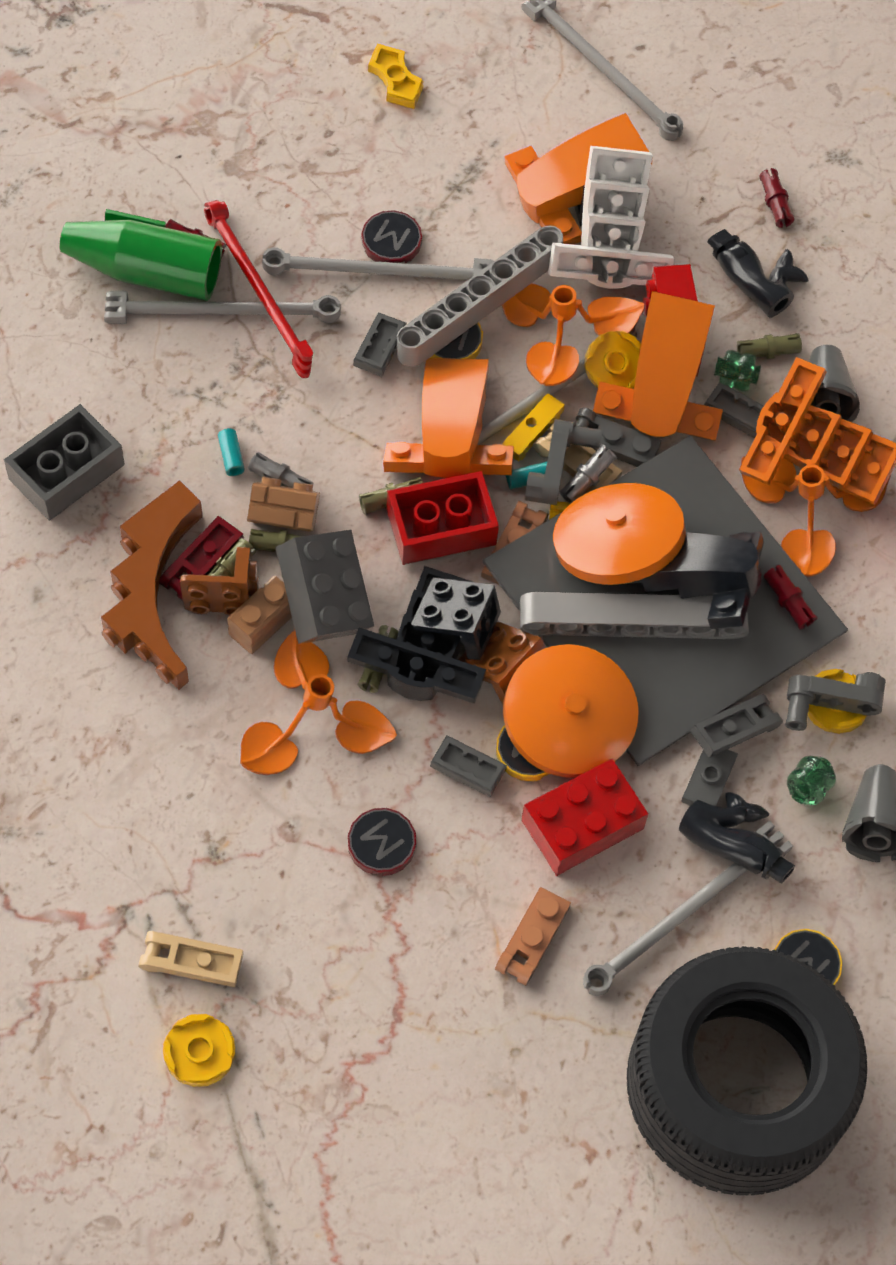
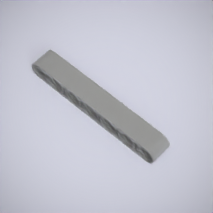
M551 225L541 227L401 328L397 334V355L400 363L408 367L422 364L545 274L549 268L552 244H563L562 231Z
M530 592L520 597L521 631L533 635L739 639L747 636L749 633L747 613L743 626L710 629L707 618L713 596L681 599L680 595Z

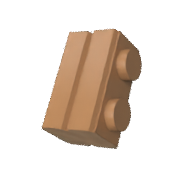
M262 477L261 483L254 482L252 484L247 522L312 532L315 529L320 492L313 491V485L294 482L293 488L281 486L280 479Z
M273 576L264 584V588L258 589L227 618L229 635L251 654L257 651L292 618L284 582L277 576Z

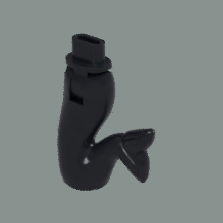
M723 229L712 235L707 241L714 250L713 256L719 261L728 277L769 318L780 314L793 301L794 294L786 285L787 281H809L803 270L793 266V255L789 249H785L778 259L768 280L756 252L746 242L740 241L737 235L732 236L726 229Z
M727 792L725 793L727 808L717 807L697 800L687 809L680 822L679 831L705 851L733 861L754 874L763 872L762 878L768 879L772 877L781 884L795 869V865L784 858L785 853L763 835L749 830L729 828L743 822L750 823L768 817L769 812L762 806L747 803L740 795Z

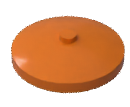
M621 483L592 490L573 501L561 513L555 524L553 542L559 562L575 577L595 584H625L644 579L667 566L681 550L685 540L686 528L683 512L679 504L668 493L645 484Z
M580 645L551 646L531 655L513 674L503 701L505 727L517 751L538 769L560 777L575 778L611 758L614 762L618 761L631 744L638 725L639 710L637 697L624 671L606 655Z

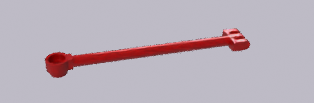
M219 200L205 203L204 213L208 224L220 233L293 354L292 365L301 378H308L311 374L313 350L306 340L299 341L228 225L226 219L229 218V210L226 203Z

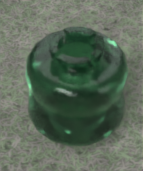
M727 350L724 358L718 356L714 376H720L719 382L724 385L747 392L750 389L751 383L757 385L761 365H755L756 356L753 354H741L735 350Z
M810 755L803 757L798 762L796 769L787 776L786 784L790 795H792L791 797L800 804L804 803V805H817L822 802L826 793L836 784V774L833 766H830L831 763L821 756Z

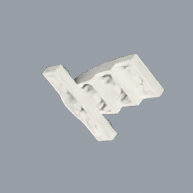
M590 146L584 190L581 245L553 243L548 268L550 276L585 279L599 287L619 289L631 286V284L646 286L647 280H651L653 267L671 266L674 264L675 258L672 255L638 251L646 223L643 216L650 190L647 186L653 157L650 152Z

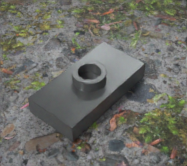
M378 312L353 360V366L382 377L397 349L398 331L407 323Z
M719 382L704 405L723 409L721 420L755 438L757 420L764 406Z
M446 735L433 757L430 767L491 797L505 773L507 765Z
M703 750L681 802L691 806L695 801L701 800L717 806L738 753L726 750L709 758Z

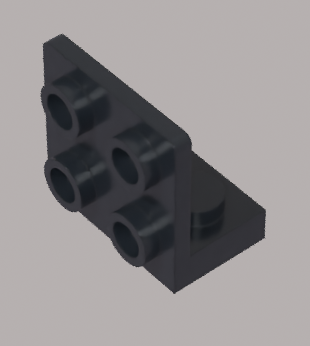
M433 578L411 623L413 629L460 636L461 644L465 646L467 658L481 660L501 614L495 585Z

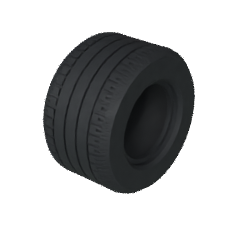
M746 946L741 948L729 947L726 950L723 948L711 953L708 952L698 956L697 959L690 960L684 966L675 970L672 975L668 976L653 994L645 1009L628 1058L626 1079L630 1108L633 1110L632 1115L636 1124H638L640 1133L643 1138H646V1142L652 1151L655 1150V1154L662 1162L665 1161L669 1168L674 1172L677 1171L678 1175L686 1180H691L693 1184L700 1187L704 1186L706 1189L715 1192L721 1191L724 1194L733 1195L736 1193V1195L746 1196L749 1194L760 1195L765 1192L771 1193L787 1188L806 1178L807 1175H810L826 1160L846 1133L859 1111L867 1082V1054L863 1034L859 1030L860 1025L856 1016H853L854 1012L850 1008L849 1003L845 1002V997L841 995L839 990L835 989L836 986L831 984L829 979H825L824 975L820 974L818 970L812 969V966L805 964L804 961H798L796 957L793 958L789 954L784 955L783 952H777L776 950L769 951L768 948L762 949L761 947ZM723 1017H744L770 1026L792 1045L801 1059L807 1077V1085L804 1091L792 1104L770 1114L750 1115L725 1107L705 1089L695 1069L693 1046L701 1024Z

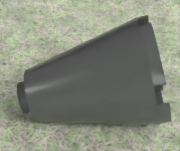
M833 345L818 346L812 351L809 362L825 368L827 373L811 405L839 414L842 419L853 422L860 411V402L842 352Z
M874 765L864 772L842 832V842L846 843V850L859 859L880 862V857L891 856V861L896 860V771L887 765Z

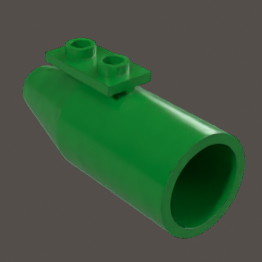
M106 209L105 221L66 222L60 236V252L117 281L208 301L213 294L218 280L222 259L221 240L166 228V222Z

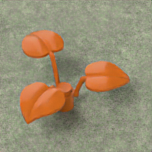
M531 283L502 304V309L506 318L511 323L522 327L534 325L538 318L546 319L549 312L552 311V315L558 320L556 344L544 341L532 346L526 356V366L529 373L540 384L555 386L569 380L579 366L577 349L567 345L561 346L564 322L571 320L578 310L587 323H594V331L597 335L610 331H624L629 334L635 328L644 311V303L628 298L602 297L592 301L588 305L586 312L582 306V301L580 299L577 300L576 291L572 287L560 285L550 293L546 288Z
M783 458L770 485L742 474V479L748 492L761 502L777 503L783 499L785 491L793 492L798 486L800 495L808 500L807 531L803 529L792 530L783 538L781 543L783 550L807 577L823 572L835 556L836 543L832 534L827 530L813 531L814 500L819 499L824 494L825 487L836 499L843 497V503L848 509L864 512L876 508L881 503L890 480L889 477L876 505H873L832 486L829 482V477L825 476L824 470L817 465H807L797 475L794 464Z
M294 630L286 637L277 651L274 660V673L277 680L286 688L293 689L302 685L305 690L302 707L284 734L276 724L270 722H259L249 727L241 741L240 764L245 769L262 775H272L287 770L294 763L298 754L297 746L288 738L292 735L308 709L321 711L330 706L334 718L340 721L335 729L337 740L345 749L354 753L364 754L372 752L392 742L397 734L391 722L369 703L358 700L349 701L344 705L342 715L339 713L336 705L337 699L332 697L335 688L334 683L327 676L329 673L327 656L312 642L298 644Z

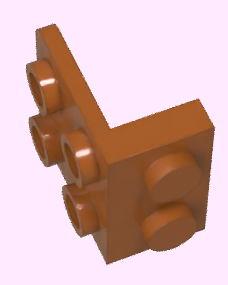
M237 547L234 577L182 575L180 586L184 609L200 615L209 612H222L230 616L259 589L257 561L251 560L250 548Z
M497 622L481 660L468 659L466 651L458 660L486 669L483 681L492 684L503 705L507 686L518 667L527 658L545 649L546 646L541 637L525 631L522 632L520 629L502 622Z

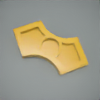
M377 43L368 64V72L375 74L385 83L387 87V102L415 109L424 81L413 75L405 66V51Z

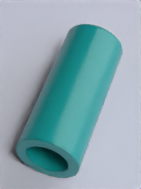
M232 428L221 430L217 436L226 474L228 476L241 475L244 473L245 468L236 430Z
M547 462L513 469L512 475H506L509 489L527 486L529 472L545 474Z

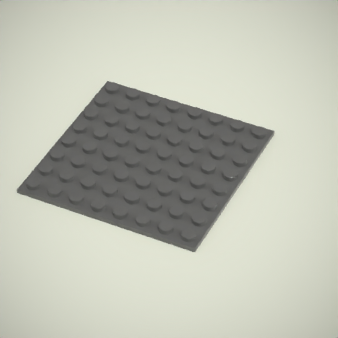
M691 435L608 485L637 483L663 490L679 504L683 512L686 532L725 537L741 532L762 533L764 544L759 560L762 577L760 587L753 598L750 599L747 609L748 635L739 639L538 635L542 638L547 648L571 644L594 649L609 657L624 671L634 688L638 702V725L635 736L626 750L637 766H640L691 733V729L695 724L730 708L848 631V628ZM561 513L483 559V564L519 611L520 597L530 592L680 595L678 589L646 593L643 583L614 586L595 584L579 579L569 573L559 562L553 542L554 527ZM777 565L783 567V570L795 587H800L803 592L802 597L818 617L813 624L808 627L806 626L805 629L800 630L787 609L779 605L777 602L779 600L778 596L763 577L773 567L776 571L775 567Z

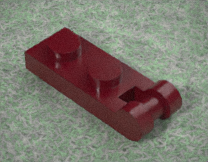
M217 516L160 577L159 584L166 589L172 588L177 592V597L183 601L179 576L183 572L188 575H208L216 566V561L228 554L240 538L244 539L243 533L220 516Z

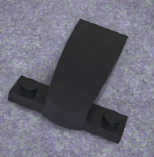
M686 532L681 550L667 566L651 576L625 584L643 583L646 593L678 589L681 599L714 594L707 618L710 629L743 626L749 601L756 594L761 584L762 574L759 560L764 544L762 533L741 532L725 537Z
M424 566L416 590H413L407 612L403 616L397 640L359 627L347 656L348 662L388 675V686L395 693L408 699L418 701L433 700L437 692H441L475 704L486 675V669L457 660L463 647L460 636L414 630L411 624L433 578L473 581Z

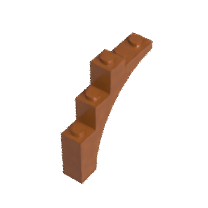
M180 480L120 525L122 538L120 544L130 556L113 568L110 573L113 584L111 589L121 602L101 616L103 626L101 633L110 646L115 647L117 645L125 654L134 648L137 655L143 661L150 660L156 666L155 671L162 681L166 684L171 682L178 690L189 682L188 671L185 664L171 648L161 628L157 601L160 586L159 580L174 548L185 533L203 517L201 501Z

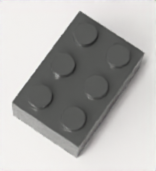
M81 404L4 459L8 479L49 521L125 465L122 445Z
M352 530L294 537L276 547L298 644L355 635L359 627L366 630L374 627Z

